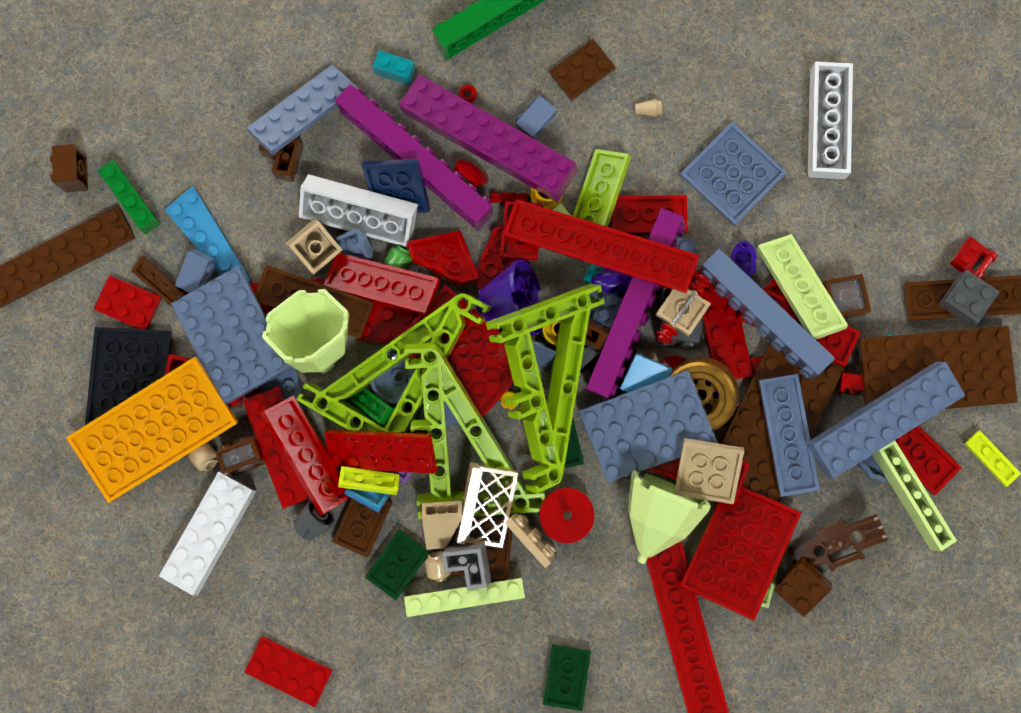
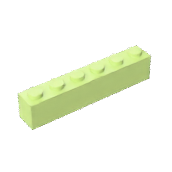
M894 440L872 454L930 550L943 551L957 541L896 441Z
M521 577L491 582L487 588L467 590V586L409 595L405 596L404 600L407 617L522 599L525 598Z

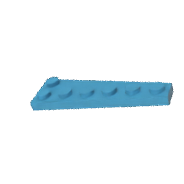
M193 186L164 209L200 252L215 258V269L220 275L239 266L248 283L252 282Z

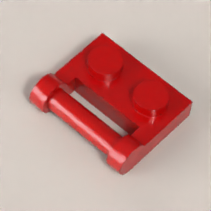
M970 236L949 264L961 273L968 270L980 279H983V274L989 265L995 262L998 255L995 251L988 250ZM981 256L984 260L979 268L974 271L971 268Z

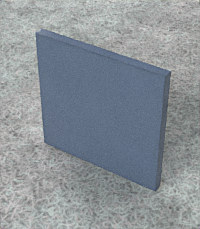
M532 340L537 365L550 371L556 352L545 347L544 343Z

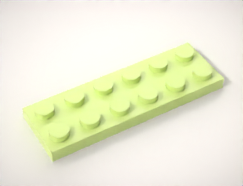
M792 234L758 245V253L802 326L815 340L847 328V322Z

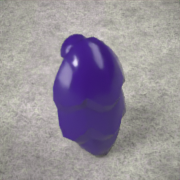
M743 240L733 248L730 258L741 270L751 277L756 272L757 255L754 247L749 242Z
M604 269L600 273L593 275L591 283L601 285L602 291L605 293H622L628 289L632 277Z

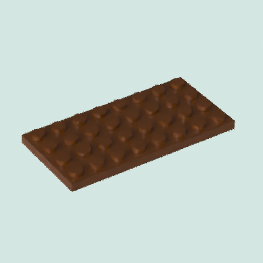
M1009 326L858 339L865 406L934 362L947 363L965 394L963 398L945 409L1018 402Z
M770 341L720 444L744 448L743 461L749 462L750 465L742 487L780 503L782 497L779 496L758 381L798 374L811 439L844 368L831 362L817 377L812 380L810 378L806 379L800 374V369L795 364L791 365L785 359L786 355L781 350L777 351L771 346Z

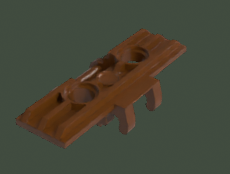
M874 514L847 526L845 525V520L841 519L833 525L825 528L821 527L817 529L819 537L788 549L794 563L803 556L815 568L828 564L832 572L839 566L858 559H865L862 550L889 539L878 514ZM858 531L861 533L862 540L859 543L852 539V532ZM853 545L856 552L832 561L831 553ZM816 546L824 548L825 554L823 557H817L814 554Z

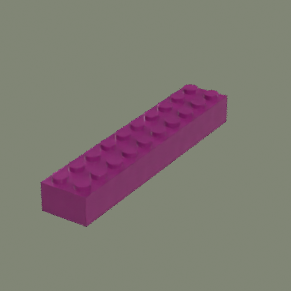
M420 74L398 104L405 115L557 203L578 173V168L574 161Z
M349 84L335 99L340 113L395 160L419 159L425 186L473 228L479 231L493 216L492 202L486 196L481 197L477 193L478 190L471 183L467 185L463 181L464 178L457 171L453 173L443 159L438 160L434 156L435 153L429 147L424 148L420 144L421 141L415 135L410 136L406 132L407 129L400 122L396 124L392 120L393 117L386 110L382 112L378 108L379 105L372 98L368 100L364 96L365 93L358 86L354 88Z
M661 208L648 240L678 248V237L682 238L686 229L683 216ZM632 277L586 389L606 399L617 396L620 388L617 384L620 379L623 380L627 371L625 365L627 361L630 362L634 355L632 348L634 343H639L642 335L640 329L648 321L649 315L647 312L649 308H653L656 302L655 293L656 290L660 291V285Z

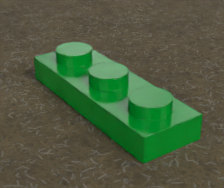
M366 387L352 397L347 398L383 426L394 411L390 405Z

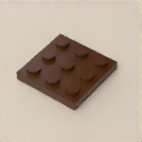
M474 517L477 521L482 519L479 517ZM490 519L480 524L484 532L494 527ZM493 519L496 525L502 521L501 519ZM477 526L470 531L469 537L477 538L483 533ZM508 526L503 548L486 545L490 575L493 579L508 580L512 531ZM496 529L488 537L491 541L499 542L500 533ZM456 531L454 532L452 546L473 544L465 542V544L457 543L455 538ZM464 570L453 571L451 575L465 576Z

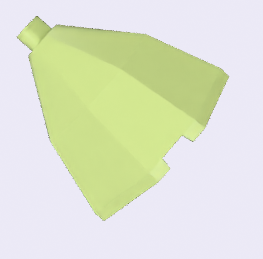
M325 289L318 290V293H307L305 290H298L267 314L266 331H263V340L285 363L301 373L322 372L326 374L334 368V363L345 354L349 313Z
M633 470L630 482L628 513L637 551L640 553L637 560L645 564L648 557H652L684 540L709 512L711 506L705 499L675 495L676 484L648 473H645L644 477H639L640 472Z

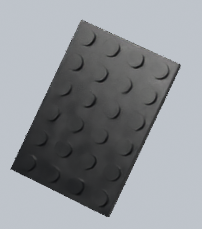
M94 328L85 425L165 376L168 357L171 354L172 331Z

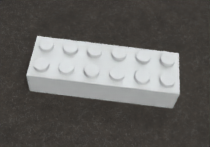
M815 62L810 69L808 178L846 179L851 173L853 63Z
M308 174L300 189L299 218L310 221L315 219L321 224L346 231L357 229L368 237L406 247L407 241H411L414 233L418 204Z
M218 472L159 577L191 595H198L257 491L230 476L224 475L222 472Z

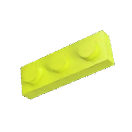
M980 430L976 431L963 443L1004 487H1008L1021 474Z
M341 466L338 487L397 495L400 474Z

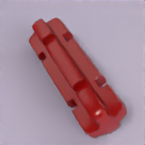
M491 192L490 201L492 203H498V201H501V203H505V201L515 202L516 199L527 202L526 193L501 192V194H498V192Z

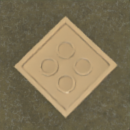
M684 438L674 494L734 504L744 448Z
M515 513L504 523L546 568L557 556L555 547L550 542L546 543L542 539L543 534L536 527L534 529L529 524L530 520L524 513Z

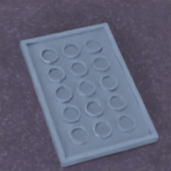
M237 266L171 303L201 364L212 379L225 404L231 403L293 368L285 363L263 340V331H266L267 327L266 315L241 267Z
M689 370L579 411L608 483L631 475L633 470L640 472L680 458L684 438L718 443Z

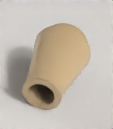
M656 98L642 103H635L636 115L652 117L662 115V100H657Z

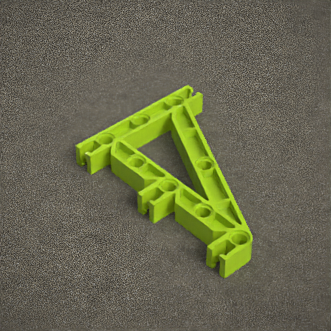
M588 284L486 322L488 330L499 329L501 326L502 333L491 335L489 339L490 342L496 343L506 341L505 349L514 386L522 390L504 398L506 406H517L520 403V408L507 412L508 417L515 419L523 418L531 457L539 463V465L522 472L525 480H536V477H538L536 482L525 485L527 491L540 493L557 485L562 480L590 309L605 304L604 298H595L594 296H589V294L597 291V293L602 292L601 285ZM561 320L548 401L546 403L530 332Z
M459 294L326 389H322L312 382L305 383L303 388L316 394L314 400L307 398V395L301 393L296 400L347 430L398 433L409 430L411 421L415 420L423 405L421 375L424 368H416L389 421L384 426L368 414L343 401V399L352 397L413 354L408 353V355H404L405 344L435 343L439 346L446 359H448L466 325L464 316L478 324H483L486 318L484 316L478 318L471 311L475 304L484 308L482 311L484 313L489 312L491 306L471 295ZM463 298L468 300V307L466 309H462L460 306V301ZM444 333H447L450 337L447 344L442 342L441 337ZM393 348L397 351L395 359H392L390 356V351ZM429 351L425 353L427 358L432 359L436 357L434 352ZM322 398L327 400L326 408L321 405ZM406 402L412 404L413 409L411 412L405 409ZM355 417H358L361 421L359 427L354 424Z
M435 343L405 344L404 355H408V353L421 354L419 359L410 360V358H406L405 369L424 368L421 379L426 420H412L411 432L427 430V434H431L436 465L444 468L443 471L429 474L431 493L418 494L417 506H421L422 503L463 501L464 491L452 492L445 402L485 466L515 471L439 346ZM429 351L434 352L436 357L432 359L427 358L425 353ZM431 390H435L439 393V395L436 397H432L428 394V392ZM473 426H479L481 430L478 432H474L471 430V428ZM438 428L442 432L440 434H434L431 430ZM505 475L499 480L505 487L511 483L513 476ZM518 476L510 514L540 512L541 505L545 500L544 491L540 493L527 491ZM497 481L496 484L499 489H491L492 495L502 489ZM486 490L478 493L477 498L479 501H485L491 496ZM503 492L495 499L501 506L507 502L508 496ZM541 497V501H529L530 498ZM523 498L525 501L518 503L516 499ZM492 500L484 505V508L488 513H491L498 506ZM419 507L418 520L422 519V507ZM482 508L474 512V516L486 515ZM499 511V512L496 513L495 515H500V514H503V513H502L501 511Z

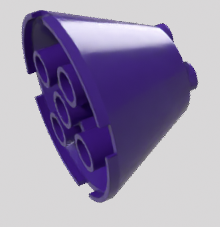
M524 259L515 260L487 285L479 289V300L491 306L490 311L484 313L482 312L484 308L476 305L478 313H482L486 321H491L539 303L538 291H541V288L530 264ZM542 328L531 331L530 335L535 336L540 334L542 332Z

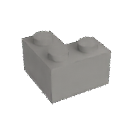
M485 543L447 547L442 552L445 572L464 570L467 590L487 588L491 583Z

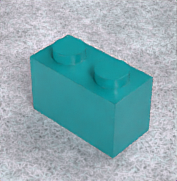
M378 50L373 64L375 75L409 86L416 69L414 61Z

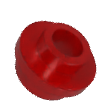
M464 85L459 90V97L472 103L477 98V91L472 85ZM470 92L471 96L466 97L464 94Z

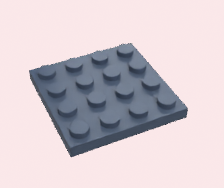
M731 122L680 173V176L735 226L787 172L739 127Z

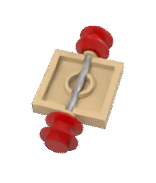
M702 274L699 276L694 275L696 281L691 282V290L688 289L687 294L675 290L671 291L656 314L658 318L668 323L661 324L662 331H656L659 341L664 344L673 343L671 337L678 336L676 329L686 336H690L711 304L698 296V294L705 295L706 291L704 288L711 286L710 280Z

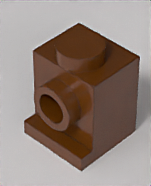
M591 319L588 323L585 343L600 351L609 336L611 328L608 329Z

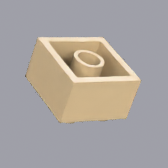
M315 219L285 243L303 266L313 275L342 251L341 247L321 223Z

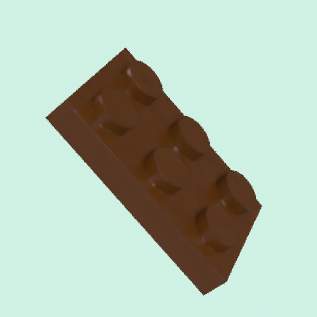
M592 39L551 69L549 74L567 97L573 101L614 71L616 67L594 39Z
M351 499L332 542L369 558L392 503L386 501L378 513Z

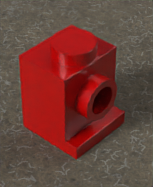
M842 373L837 384V394L846 391L847 395L856 396L858 393L863 392L862 375Z

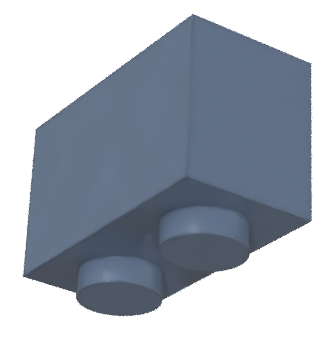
M540 95L536 100L532 99L527 106V111L520 113L515 120L516 129L533 139H536L557 115V109Z
M196 249L188 251L175 286L191 293L207 284L209 275L215 269V258Z

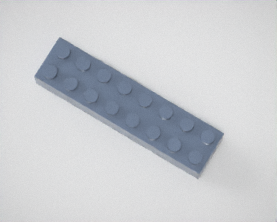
M720 249L702 265L699 273L710 280L709 283L715 287L714 291L720 297L724 296L729 301L728 304L733 310H739L743 314L742 318L748 324L752 323L755 325L758 334L763 338L767 337L775 350H781L786 355L785 359L791 365L795 364L800 369V374L806 379L810 378L812 380L817 377L835 359Z
M934 362L811 439L806 444L825 477L834 479L960 400L965 394L947 363Z

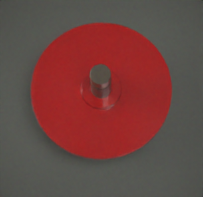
M561 488L550 493L543 501L539 515L540 523L545 533L560 543H574L583 539L592 529L595 519L594 508L589 498L581 491L573 488Z

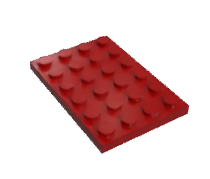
M445 285L435 296L428 315L457 296V294ZM463 299L460 301L461 308L466 309L468 304ZM472 309V314H474L478 318H482V316L477 311ZM419 314L417 318L410 324V326L404 332L409 330L411 327L419 323L427 316ZM464 316L466 325L447 361L484 418L514 384L505 349L506 341L503 343L490 342L489 336L498 335L501 332L497 329L488 330L486 326L488 321L484 320L483 324H478ZM444 333L441 337L442 342L445 344L450 340L447 333ZM413 353L410 357L412 359H419L421 354Z
M742 487L738 500H734V504L718 502L680 587L754 622L802 512Z

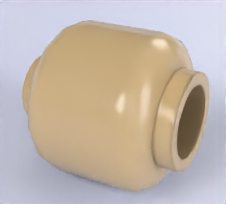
M205 443L189 453V460L199 471H210L218 462L216 451L209 443Z
M433 552L428 555L424 562L428 578L435 580V582L447 580L451 572H445L442 552Z

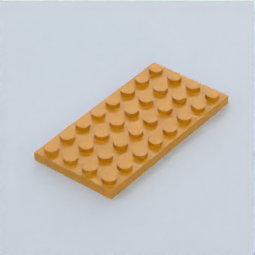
M196 356L69 435L66 439L106 501L110 503L239 422L229 406L224 403L215 384Z

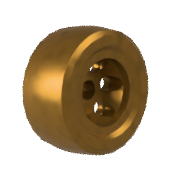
M698 357L686 360L678 365L671 372L670 376L689 370L692 379L698 380V384L695 387L697 392L700 389L706 391L707 396L701 394L699 397L704 409L705 404L709 403L712 405V409H705L712 429L716 430L724 425L736 410L739 398L736 379L729 368L715 359ZM707 379L713 384L709 385L708 383H705V380ZM717 391L719 398H714L712 393Z

